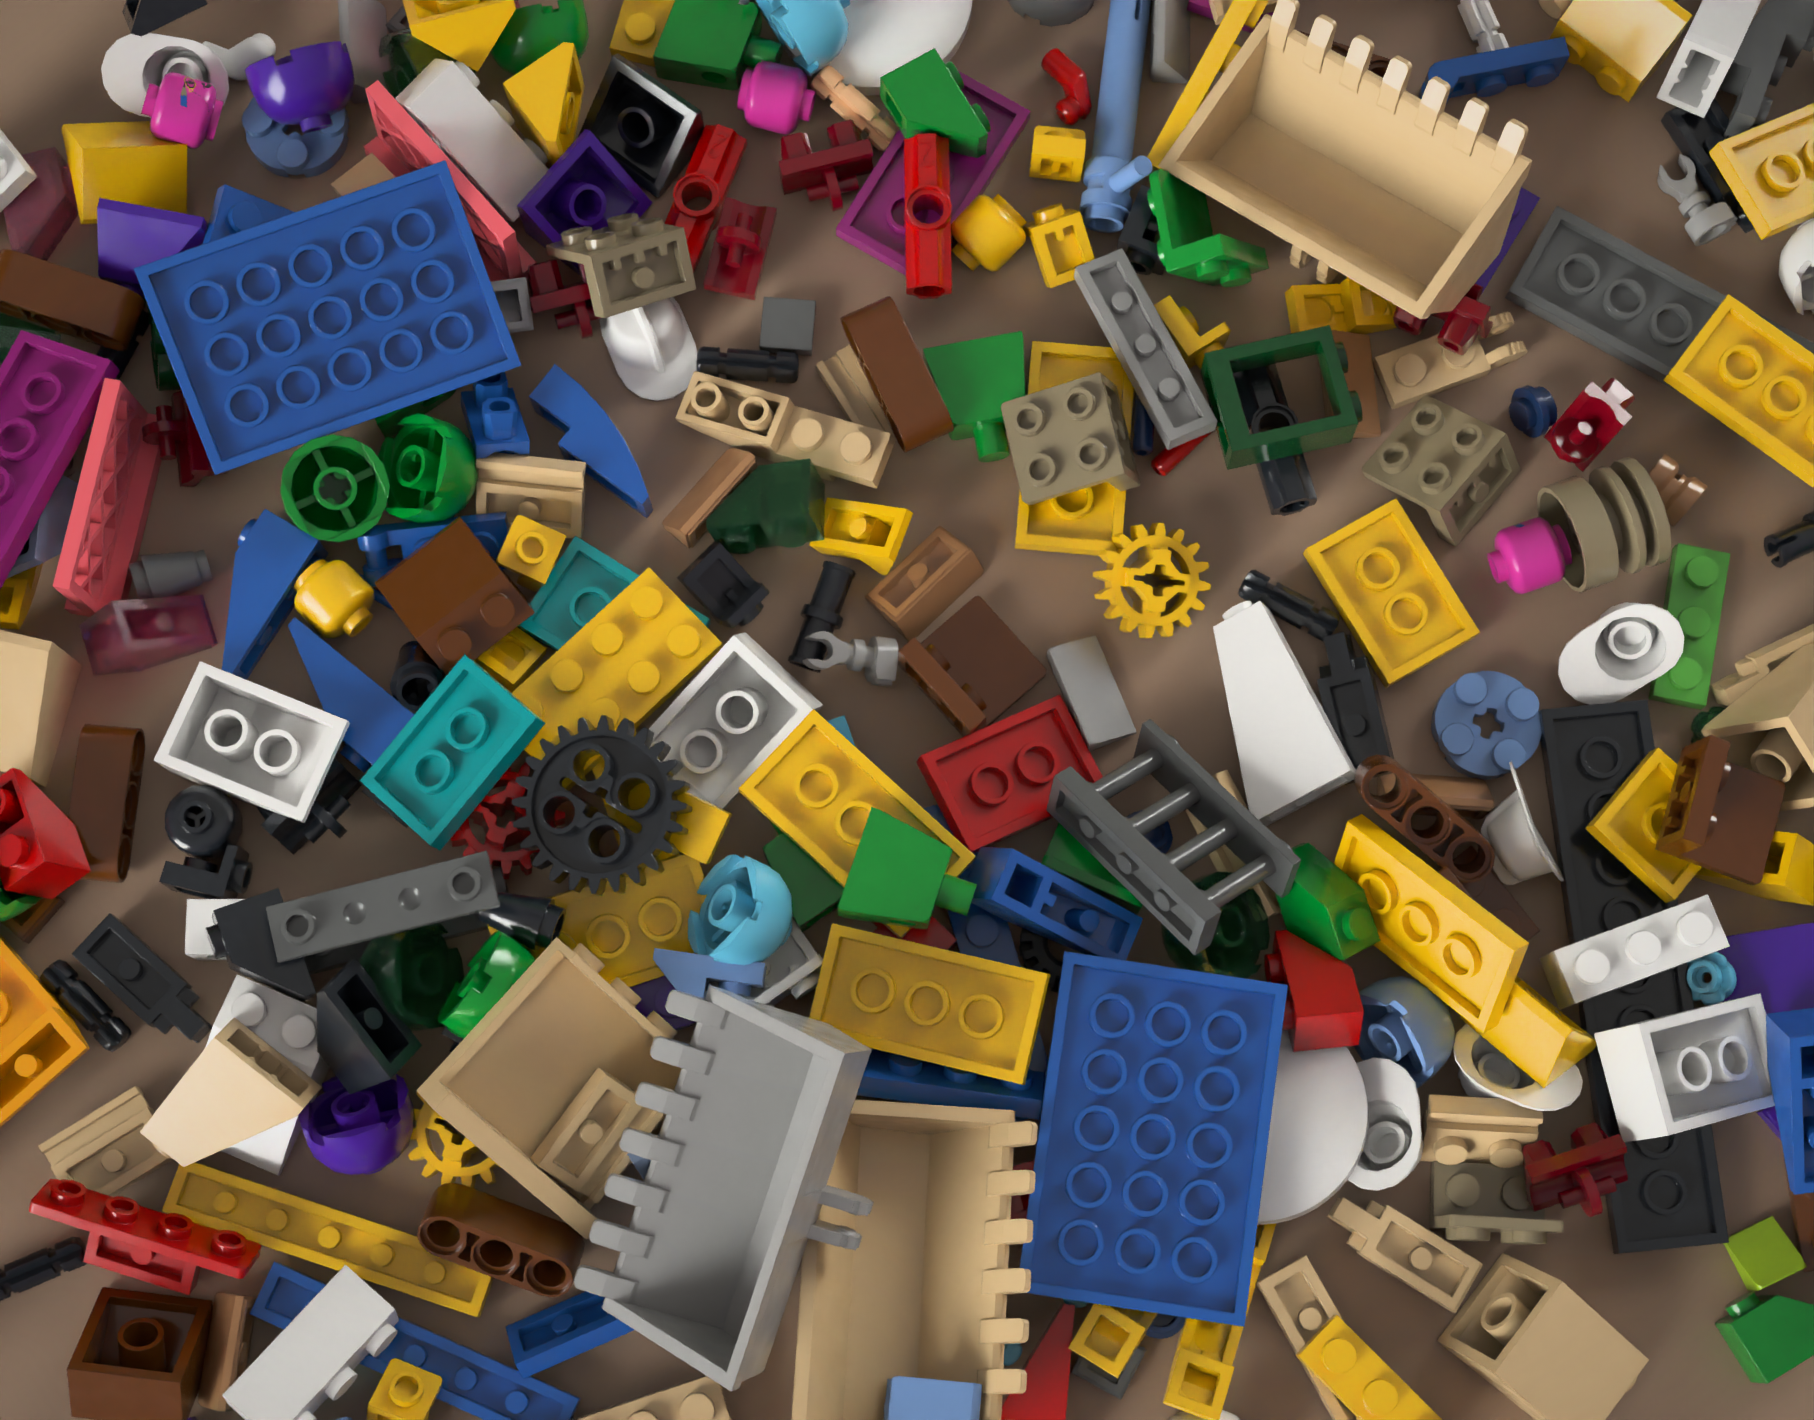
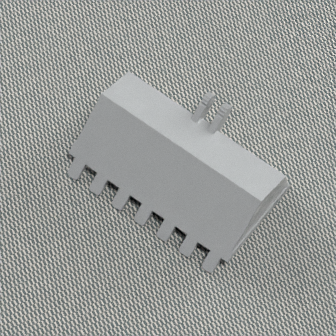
M709 985L705 998L678 990H672L668 995L665 1004L667 1012L697 1023L690 1044L663 1036H656L650 1049L651 1057L679 1067L681 1071L674 1090L648 1082H641L635 1095L636 1103L664 1113L666 1116L659 1136L630 1127L624 1129L619 1143L620 1148L625 1152L651 1161L644 1181L616 1173L608 1176L604 1188L606 1196L634 1205L635 1209L629 1227L601 1219L594 1220L589 1233L591 1242L619 1251L620 1254L614 1272L580 1265L574 1278V1284L578 1289L605 1297L602 1305L603 1310L732 1392L740 1388L741 1382L765 1370L808 1239L845 1249L856 1250L859 1248L862 1239L859 1233L846 1226H838L818 1220L822 1205L840 1209L853 1215L868 1216L874 1203L862 1195L827 1185L872 1049L829 1023L748 1000L731 991Z

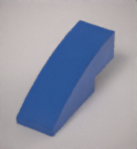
M554 364L529 395L534 411L565 433L558 442L565 460L586 462V475L641 515L648 518L653 511L652 504L639 467L623 436L591 395L578 382Z

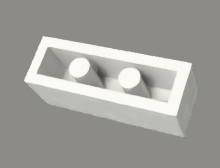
M435 58L395 99L505 220L514 222L520 216L517 209L519 202L549 170L545 166L548 158L532 140L528 138L522 140L511 128L515 121L500 103L493 99L488 102L476 88L480 81L468 66L459 61L454 63L453 61Z
M1707 894L1557 949L1539 958L1558 1007L1561 1010L1702 958L1730 945Z
M345 1264L222 1396L229 1406L245 1420H317L313 1413L328 1397L333 1401L337 1400L353 1384L358 1375L353 1371L369 1353L373 1357L378 1356L395 1338L398 1331L394 1326L399 1321L395 1308Z

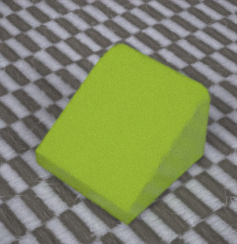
M1769 1216L1728 1236L1729 1243H1723L1748 1291H1758L1807 1267L1801 1254L1773 1216Z

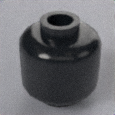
M208 785L191 786L180 791L170 801L165 812V830L169 840L185 854L201 860L217 859L225 854L228 843L235 845L238 843L242 833V815L237 804L219 789Z

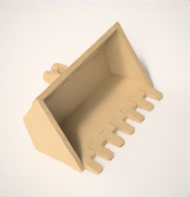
M1278 0L1273 15L1265 14L1158 167L1168 171L1175 177L1292 244L1291 256L1289 258L1290 264L1296 268L1305 267L1312 257L1318 259L1316 279L1325 285L1331 283L1336 275H1338V272L1419 319H1426L1433 313L1452 311L1501 251L1521 186L1528 176L1533 161L1521 154L1529 131L1527 125L1516 119H1511L1506 123L1499 142L1482 133L1489 112L1487 103L1473 97L1467 102L1460 120L1444 112L1451 89L1447 81L1434 76L1428 81L1422 99L1406 91L1412 70L1410 61L1399 55L1395 56L1390 60L1384 78L1368 70L1374 50L1372 40L1362 35L1356 36L1351 42L1347 56L1344 57L1331 50L1337 28L1335 20L1321 14L1315 19L1308 37L1294 29L1300 7L1299 1Z
M869 1100L854 1101L827 1185L862 1195L874 1203L868 1216L853 1215L826 1205L821 1207L818 1220L849 1227L862 1236L859 1248L856 1250L808 1239L802 1256L791 1420H884L887 1379H892L894 1376L982 1384L979 1420H1001L1002 1394H1023L1026 1391V1371L1022 1369H1004L1005 1344L1026 1343L1029 1337V1321L1021 1318H1006L1007 1294L1027 1293L1031 1288V1271L1024 1268L1008 1269L1009 1245L1030 1243L1033 1239L1032 1220L1010 1219L1011 1196L1032 1194L1035 1190V1172L1026 1169L1013 1170V1152L1015 1147L1034 1145L1037 1142L1038 1126L1036 1122H1015V1111Z

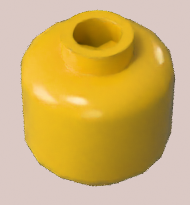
M999 194L993 199L987 195H979L952 222L951 235L958 243L951 251L972 271L980 264L988 271H998L1026 242V234L1022 227L1027 221Z
M320 559L311 564L294 584V590L297 592L294 598L295 609L325 638L333 639L345 633L349 637H354L364 630L373 618V614L369 611L374 601L373 588L343 560L327 562L325 559Z

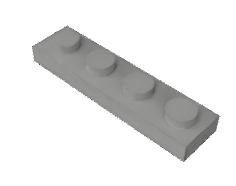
M1123 248L1075 267V281L1167 450L1214 431L1217 419Z

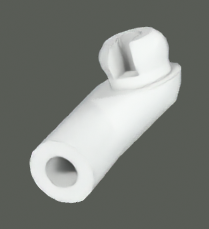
M263 33L254 34L230 49L208 41L202 43L221 58L228 77L240 81L247 79L245 69L249 65L264 58L274 56L276 52L274 41Z

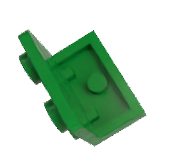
M1159 169L1149 174L1151 188L1148 190L1147 198L1149 207L1157 218L1160 239L1157 242V251L1167 273L1211 286L1221 284V287H1236L1252 281L1251 274L1269 269L1265 248L1220 233L1213 235L1205 193L1166 170Z

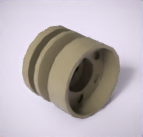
M1625 457L1614 461L1610 467L1600 466L1595 468L1589 475V483L1583 477L1572 476L1544 486L1538 492V517L1547 520L1551 526L1560 525L1567 538L1572 555V564L1566 566L1563 580L1573 591L1582 593L1612 582L1618 576L1619 567L1624 572L1634 574L1640 572L1645 565L1654 567L1666 562L1670 558L1672 540L1665 506L1655 483L1646 469L1636 459Z

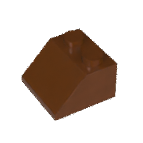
M460 516L375 581V585L405 626L446 676L464 654L475 660L535 613L524 594L502 567L496 563L494 557Z
M102 1287L67 1367L71 1417L94 1420H188L200 1389L213 1310L212 1300Z

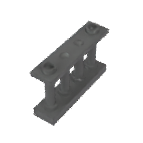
M1151 719L1142 723L1134 759L1096 782L1086 781L1071 766L1054 776L1046 810L1194 955L1211 945L1222 912L1219 908L1259 882L1264 881L1281 898L1290 893L1301 859L1285 841L1277 838L1185 752L1173 736L1166 734ZM1149 774L1170 792L1169 795L1131 818L1123 817L1107 801ZM1186 809L1208 828L1167 855L1157 850L1144 837V835ZM1224 844L1246 864L1205 891L1198 889L1181 873Z
M483 851L267 906L266 911L277 962L281 963L304 957L309 974L311 975L343 967L355 958L362 962L487 930V924L479 921V913L484 910L500 907L497 892L509 893L507 881L503 879L501 874V867L492 869L488 852Z

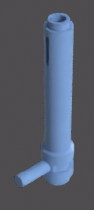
M1151 0L1110 1L1092 155L1085 163L1083 183L1087 190L1082 192L1079 210L1084 216L1083 222L1085 227L1097 232L1114 233L1123 229L1124 221L1127 220L1132 206V198L1129 193L1134 188V185L1148 176L1153 169L1150 159L1146 156L1140 155L1132 160Z

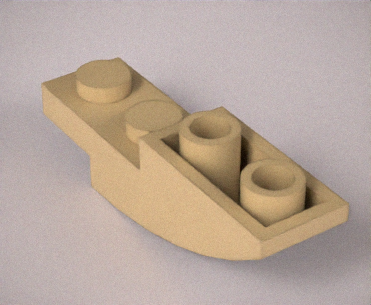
M694 371L675 417L678 422L705 435L786 467L834 482L835 477L876 489L895 443L891 433L794 406L788 397Z

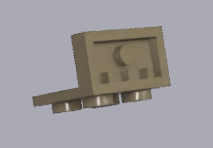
M637 213L621 214L607 219L608 227L592 231V227L569 229L561 233L562 241L546 245L549 257L584 265L594 315L597 317L607 318L696 290L684 227L663 224L662 218L659 217L641 220L638 218Z
M1102 373L1091 374L1002 403L1001 412L1022 500L1026 504H1036L1104 482L1110 483L1119 491L1141 486L1117 386Z
M1426 395L1420 399L1364 464L1362 471L1366 478L1425 508L1439 538L1456 547L1521 471V468L1506 433Z
M1438 1161L1431 1162L1429 1229H1445V1240L1490 1241V1232L1501 1233V1243L1535 1245L1547 1244V1234L1563 1233L1564 1221L1545 1220V1209L1533 1212L1527 1201L1524 1166L1500 1168L1493 1164L1462 1162L1455 1165H1445Z

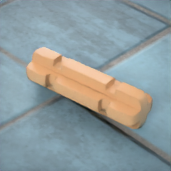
M828 65L821 69L810 84L811 89L816 91V94L822 100L828 97L832 101L830 107L843 119L853 120L860 134L865 131L868 134L866 139H870V143L879 151L886 150L899 130L898 126L887 116L882 119L879 116L881 110L851 83L846 86L842 82L844 77L832 66Z

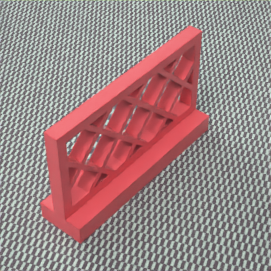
M378 80L367 87L365 90L377 136L363 146L366 156L373 153L395 177L446 160L490 282L526 277L527 280L529 278L528 266L537 262L517 241L515 230Z
M104 379L53 587L67 598L64 609L69 613L122 623L133 579L129 563L137 562L162 459H160L159 445L144 442L142 435L143 426L157 422L156 415L147 413L120 380Z

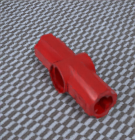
M720 124L705 125L685 175L674 186V201L664 223L684 227L693 274H695L712 231L719 225L722 206L748 145L747 139L737 134L733 129ZM695 197H705L711 201L708 207L699 211L690 210L685 206L689 200Z
M936 133L917 134L914 137L904 139L906 294L916 296L919 299H938L941 296L952 293V205L950 200L949 138L940 137ZM929 209L934 210L941 217L936 222L928 224L917 220L915 215L921 210Z

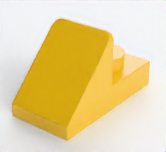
M827 497L809 546L821 554L861 560L879 574L886 576L896 560L913 513L905 508Z

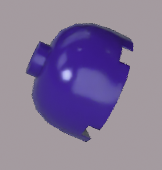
M341 41L318 43L289 50L291 55L283 57L276 62L274 57L270 56L249 65L245 69L250 89L258 106L270 119L282 125L300 124L302 133L315 132L332 126L331 115L344 109L353 96L355 84L353 65L346 43L342 45Z
M396 1074L397 1081L390 1079L351 1095L336 1076L322 1083L324 1093L318 1096L312 1103L310 1101L298 1115L307 1145L313 1156L332 1171L350 1175L373 1174L395 1161L408 1147L415 1123L414 1107L404 1078Z

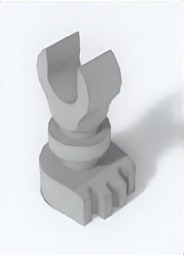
M1679 154L1678 165L1685 174V178L1682 180L1671 179L1663 166L1660 165L1657 182L1659 188L1664 193L1671 195L1681 203L1678 207L1684 218L1690 217L1684 228L1694 245L1701 246L1729 232L1731 227L1736 224L1737 218L1726 202H1718L1710 207L1708 206L1711 199L1706 191L1699 192L1695 178L1696 168L1694 162L1689 157Z
M826 631L815 632L804 638L806 640L823 642L828 652L824 660H802L808 668L823 670L836 664L847 665L848 670L860 672L865 667V677L872 685L888 687L892 686V681L896 680L899 650L898 642L895 638L873 636L868 646H866L864 640L852 639L850 643L843 642L832 633Z

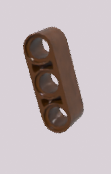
M10 249L0 250L1 313L108 349L127 351L146 305V300L142 296L118 284Z
M887 296L840 318L847 340L901 449L906 453L953 432L954 426L948 409L893 299Z
M85 724L81 730L68 818L76 826L91 872L80 880L122 883L127 877L145 756V736L142 728Z
M1373 755L1367 757L1359 764L1355 771L1354 782L1363 800L1372 810L1440 867L1447 866L1459 881L1468 883L1480 881L1490 873L1494 866L1495 855L1492 846L1485 837L1397 761L1386 755ZM1382 771L1394 773L1396 781L1389 793L1379 796L1369 792V782L1375 774ZM1424 806L1436 808L1437 818L1431 827L1424 830H1415L1411 827V817L1416 810ZM1467 841L1478 844V854L1470 863L1460 865L1453 862V852L1458 845Z
M446 1183L434 1191L417 1233L421 1246L434 1256L546 1297H558L569 1291L585 1246L583 1237L566 1223L458 1183Z

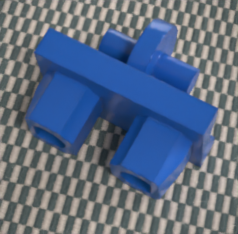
M505 372L474 382L473 391L461 392V408L476 459L486 458L494 452L517 453L520 455L530 454V440L513 387L508 388Z

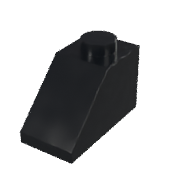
M279 888L213 910L212 920L214 925L206 927L205 930L216 959L226 956L231 970L301 1002L314 997L316 991L304 957L281 963L277 962L266 907L283 903Z
M357 958L350 960L317 993V1052L350 1095L390 1080L422 1046Z

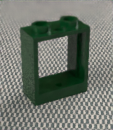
M1330 325L1204 354L1200 374L1209 406L1217 419L1216 432L1227 470L1352 441L1358 422H1362L1363 419L1362 406L1358 393L1355 390H1348L1344 373L1348 372L1346 350L1341 341L1334 342ZM1317 354L1334 416L1250 434L1233 373Z

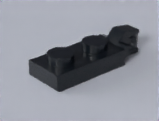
M1713 99L1704 118L1679 107L1666 112L1661 119L1662 124L1681 153L1694 162L1695 174L1715 204L1726 202L1735 214L1736 222L1745 233L1754 230L1755 228L1709 154L1718 142L1732 137L1729 135L1726 138L1723 137L1729 119L1716 99Z
M1340 632L1323 637L1330 665L1319 667L1321 679H1317L1322 705L1354 768L1357 769L1363 760L1373 755H1386L1394 759L1374 671L1370 667L1368 657L1366 655L1356 657L1350 634L1347 635L1345 632ZM1391 771L1378 772V773L1375 774L1372 778L1379 777V776H1383V775H1387V774H1391L1392 772H1391ZM1352 780V781L1346 783L1345 785L1351 784V783H1355V782H1354V780Z
M109 913L72 953L81 964L151 1027L158 1028L163 1034H167L175 1026L189 1040L199 1043L212 1029L213 1026L192 1008L200 998L191 989L193 986L115 915Z

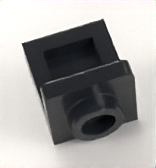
M716 541L677 577L719 624L729 628H734L737 625L742 627L750 623L762 611L764 605L761 601L770 593L763 583L754 581L723 545Z

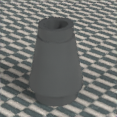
M204 549L195 552L185 551L140 555L141 561L129 563L141 605L154 601L155 606H158L202 585L203 582L213 580Z

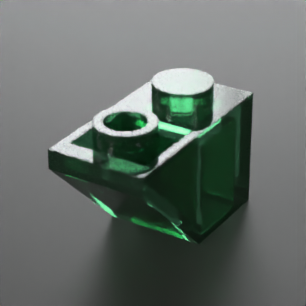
M810 458L759 465L707 518L706 528L716 542L721 543L728 552L733 554H748L755 549L774 546L795 548L804 545L806 542L824 540L825 484Z

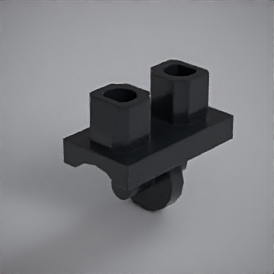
M334 758L305 823L256 806L265 819L261 826L293 855L308 840L314 844L328 829L338 838H341L347 830L337 819L351 806L347 800L362 784Z

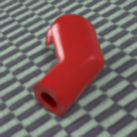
M1054 48L1045 54L1041 67L1062 86L1065 98L1056 103V114L1064 124L1071 126L1077 123L1080 118L1085 120L1092 109L1086 73L1060 49Z

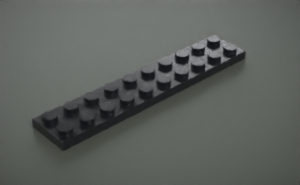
M1648 700L1541 709L1539 711L1542 731L1540 742L1557 861L1564 877V881L1561 882L1569 945L1677 906V898L1665 903L1585 829L1651 750L1655 749ZM1687 963L1578 1003L1581 1028L1595 1038L1594 1033L1694 1009L1691 988L1686 979ZM1596 1046L1591 1053L1585 1056L1594 1120L1605 1134L1611 1137L1620 1134ZM1711 1124L1669 1136L1624 1142L1627 1146L1624 1162L1628 1181L1616 1184L1617 1191L1605 1195L1614 1254L1729 1243Z

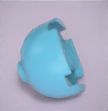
M756 0L765 20L783 46L787 44L792 50L797 47L801 55L792 60L809 76H812L828 65L839 55L847 41L849 23L843 9L850 5L849 0Z
M736 854L727 855L713 866L701 882L697 893L707 896L703 904H701L700 912L697 913L690 910L688 918V940L695 953L709 955L714 958L713 961L728 964L747 965L753 962H763L775 953L788 940L791 934L793 917L792 895L780 874L769 866L746 855L745 858Z

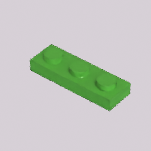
M1681 543L1673 547L1663 609L1668 610L1679 621L1684 634V648L1676 665L1662 676L1651 681L1649 700L1698 710L1706 707L1731 553Z

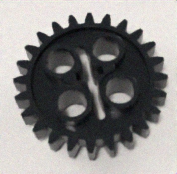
M601 715L597 730H594L591 722L582 717L578 720V734L574 735L568 728L561 725L558 727L559 744L555 745L543 738L539 741L541 748L546 754L542 760L530 756L525 758V761L534 770L532 777H516L515 781L527 788L528 791L527 796L512 799L511 804L526 810V816L513 822V827L530 831L531 834L521 842L520 847L527 851L540 850L532 863L534 867L542 870L553 864L549 875V880L560 884L570 874L569 889L580 893L589 880L591 894L602 896L607 881H609L614 892L623 894L626 889V877L629 876L636 884L644 886L646 885V877L643 870L645 867L648 866L662 873L665 869L658 857L662 851L673 855L679 853V850L669 839L672 834H688V829L677 823L676 819L677 815L692 812V807L678 801L677 796L685 793L691 787L686 781L673 780L672 777L684 766L676 759L663 762L671 747L664 741L650 747L654 732L648 728H642L634 736V723L624 718L615 731L613 720L606 715ZM595 755H602L605 761L602 775L596 780L586 781L584 776L586 762ZM565 778H569L590 793L605 799L607 804L642 825L641 832L634 833L617 820L600 813L595 806L562 786V781ZM640 783H647L650 789L648 803L643 808L632 810L628 803L630 791ZM571 801L575 807L573 821L564 828H558L554 819L556 809L562 803ZM616 829L620 835V846L613 855L603 857L599 850L600 839L607 831Z

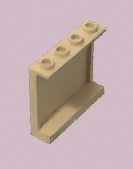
M556 937L418 1088L417 1092L435 1112L587 1240L594 1220L598 1219L590 1211L595 1202L585 1194L577 1192L539 1168L530 1157L598 1067L636 1092L641 1082H648L674 1090L681 1068L653 1059L650 1055V1049L656 1036L673 1039L678 1032L654 1010L647 1018L635 1008L642 999L618 977L611 984L606 982L598 974L605 965L584 945L579 943L572 951ZM664 1114V1116L652 1130L651 1134H658V1132L662 1128L666 1114ZM630 1160L629 1163L626 1165V1167L623 1169V1171L620 1173V1175H621V1174L625 1171V1169L632 1163L631 1160Z

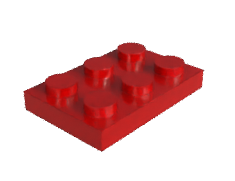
M1060 694L927 752L916 761L954 837L973 854L979 852L981 847H990L1053 818L1046 810L1053 779L1056 774L1071 766L1086 781L1091 783L1103 777Z

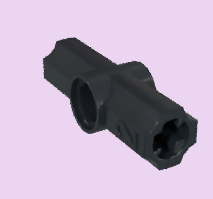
M1275 364L1233 373L1250 434L1259 433V430L1264 427L1281 428L1298 424L1294 411L1288 406ZM1303 453L1256 463L1272 515L1286 516L1301 512L1303 509L1316 504L1317 496Z

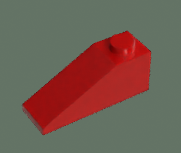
M1060 1304L1022 1367V1370H1025L1027 1373L1026 1391L1023 1394L1005 1395L1002 1400L1001 1420H1066L1071 1350L1068 1347L1073 1338L1075 1305Z

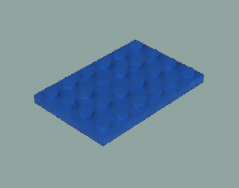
M446 160L134 268L215 475L304 444L311 439L332 434L522 366Z
M1064 951L1033 1171L1036 1175L1035 1190L1032 1194H1029L1026 1219L1033 1221V1239L1030 1243L1022 1244L1019 1268L1031 1271V1288L1027 1293L1245 1327L1288 985Z

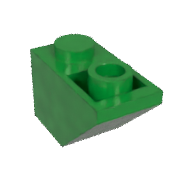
M935 48L880 77V99L905 139L914 137L917 134L936 133L940 137L949 138L950 152L979 158L986 154L988 132L991 131L989 121L977 103L969 104L961 91L964 89V83L959 71L951 61L944 63Z

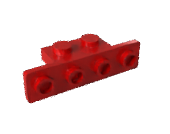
M50 1179L31 1199L29 1212L90 1232L83 1262L186 1295H190L196 1287L201 1267L237 1279H243L259 1258L262 1247L260 1243L247 1240L238 1232L231 1230L219 1231L194 1223L190 1218L181 1214H165L140 1206L135 1200L128 1197H112L86 1189L83 1184L74 1180Z

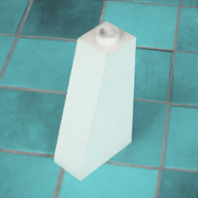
M1702 0L1656 98L1704 118L1738 52L1761 0Z
M1245 601L1228 609L1222 615L1224 621L1213 626L1248 809L1262 824L1268 826L1354 780L1356 769L1270 609L1261 601L1252 604L1251 601Z

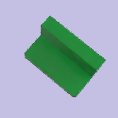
M1058 823L1041 864L1137 915L1143 904Z

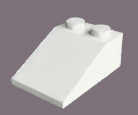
M744 632L733 635L649 728V730L654 732L650 747L661 741L669 744L671 749L663 762L676 759L684 766L672 777L673 780L686 781L691 787L686 792L721 809H725L740 794L738 788L813 709L818 712L823 704Z
M200 661L154 761L169 772L200 785H208L219 789L227 796L305 823L350 722Z
M237 974L213 1024L207 1045L235 1017L321 1086L330 1067L317 1052V1008ZM317 1094L311 1100V1103L315 1100ZM298 1116L221 1151L280 1176L302 1129Z
M1761 994L1750 995L1594 1033L1619 1131L1624 1142L1669 1136L1775 1106L1767 1067L1766 1012Z

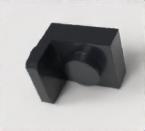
M1141 185L1118 239L1116 250L1123 248L1136 273L1150 275L1152 272L1157 275H1163L1165 267L1160 261L1157 244L1154 243L1159 231L1157 218L1149 207L1147 198L1149 187Z
M228 843L219 874L215 873L217 869L216 864L198 858L185 857L183 865L165 861L159 882L172 891L204 899H237L238 893L244 894L249 886L253 865L251 862H248L249 853L239 845Z

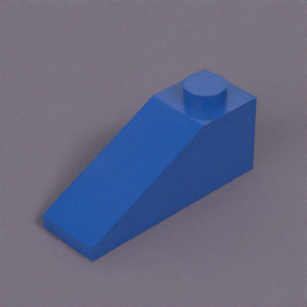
M267 509L263 510L258 519H251L242 529L237 542L239 548L235 553L221 670L246 680L295 606L294 598L297 594L294 590L296 580L311 564L320 559H326L329 554L318 539L298 529Z
M294 617L288 624V628L323 710L350 722L342 740L345 746L339 753L365 773L415 714L402 706L398 700Z
M981 847L967 878V881L977 884L972 904L1007 922L1086 955L1126 960L1143 920L1142 917L1013 848Z
M1814 1008L1766 1014L1767 1067L1790 1190L1794 1195L1814 1192Z

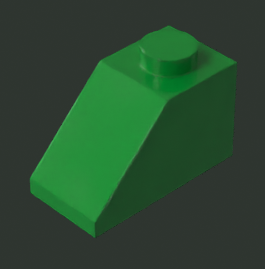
M1309 842L1293 847V852L1301 859L1290 893L1283 898L1275 893L1287 931L1338 960H1345L1379 942L1380 938L1364 889Z
M1750 1291L1728 1303L1725 1309L1729 1315L1715 1323L1747 1377L1753 1383L1768 1384L1814 1356L1813 1304L1780 1295L1757 1296L1755 1291Z

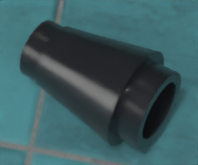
M409 641L400 648L390 682V690L393 697L402 706L414 711L419 710L444 679L438 665L417 641Z
M497 892L500 907L484 910L479 913L480 922L489 924L490 927L500 932L502 931L508 936H512L521 944L537 952L540 947L546 949L556 937L559 938L565 920L566 909L556 906L555 900L551 898Z

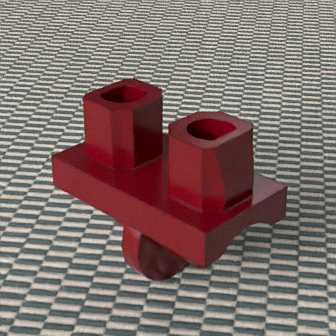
M851 119L834 123L827 128V136L831 146L829 149L812 153L807 133L799 132L781 138L782 161L778 162L784 195L806 190L809 202L828 198L833 212L843 209L841 194L859 190L857 176L869 174L873 170V150L870 139L862 140L854 121Z
M725 198L703 283L705 290L744 299H756L777 216V208L754 206L733 198Z
M556 259L529 265L528 276L531 290L529 301L531 311L537 313L571 304L572 310L554 314L558 330L577 325L582 339L592 337L590 321L602 318L594 315L592 305L586 306L584 300L591 299L584 265L578 263L582 281L563 286Z
M1475 283L1452 311L1430 314L1446 321L1437 337L1438 344L1445 349L1462 356L1474 343L1478 335L1487 338L1493 327V322L1489 320L1491 307L1478 302L1483 292V286ZM1396 306L1393 316L1395 326L1412 335H1420L1428 318L1419 319Z
M1610 378L1601 388L1591 381L1547 432L1544 438L1552 445L1559 459L1574 463L1583 472L1633 417L1626 409L1635 400V397L1614 378Z
M181 390L172 394V407L169 405L156 407L157 422L143 426L142 435L144 442L159 445L160 459L173 460L177 458L180 487H196L204 476H215ZM230 470L222 472L217 475L227 474Z
M1594 1122L1576 1128L1570 1135L1571 1148L1573 1150L1557 1155L1550 1142L1544 1140L1525 1145L1522 1148L1526 1193L1527 1201L1533 1212L1560 1203L1563 1209L1581 1204L1582 1209L1589 1217L1601 1214L1603 1212L1601 1196L1617 1191L1616 1184L1628 1181L1624 1162L1627 1146L1620 1134L1608 1137L1600 1126Z

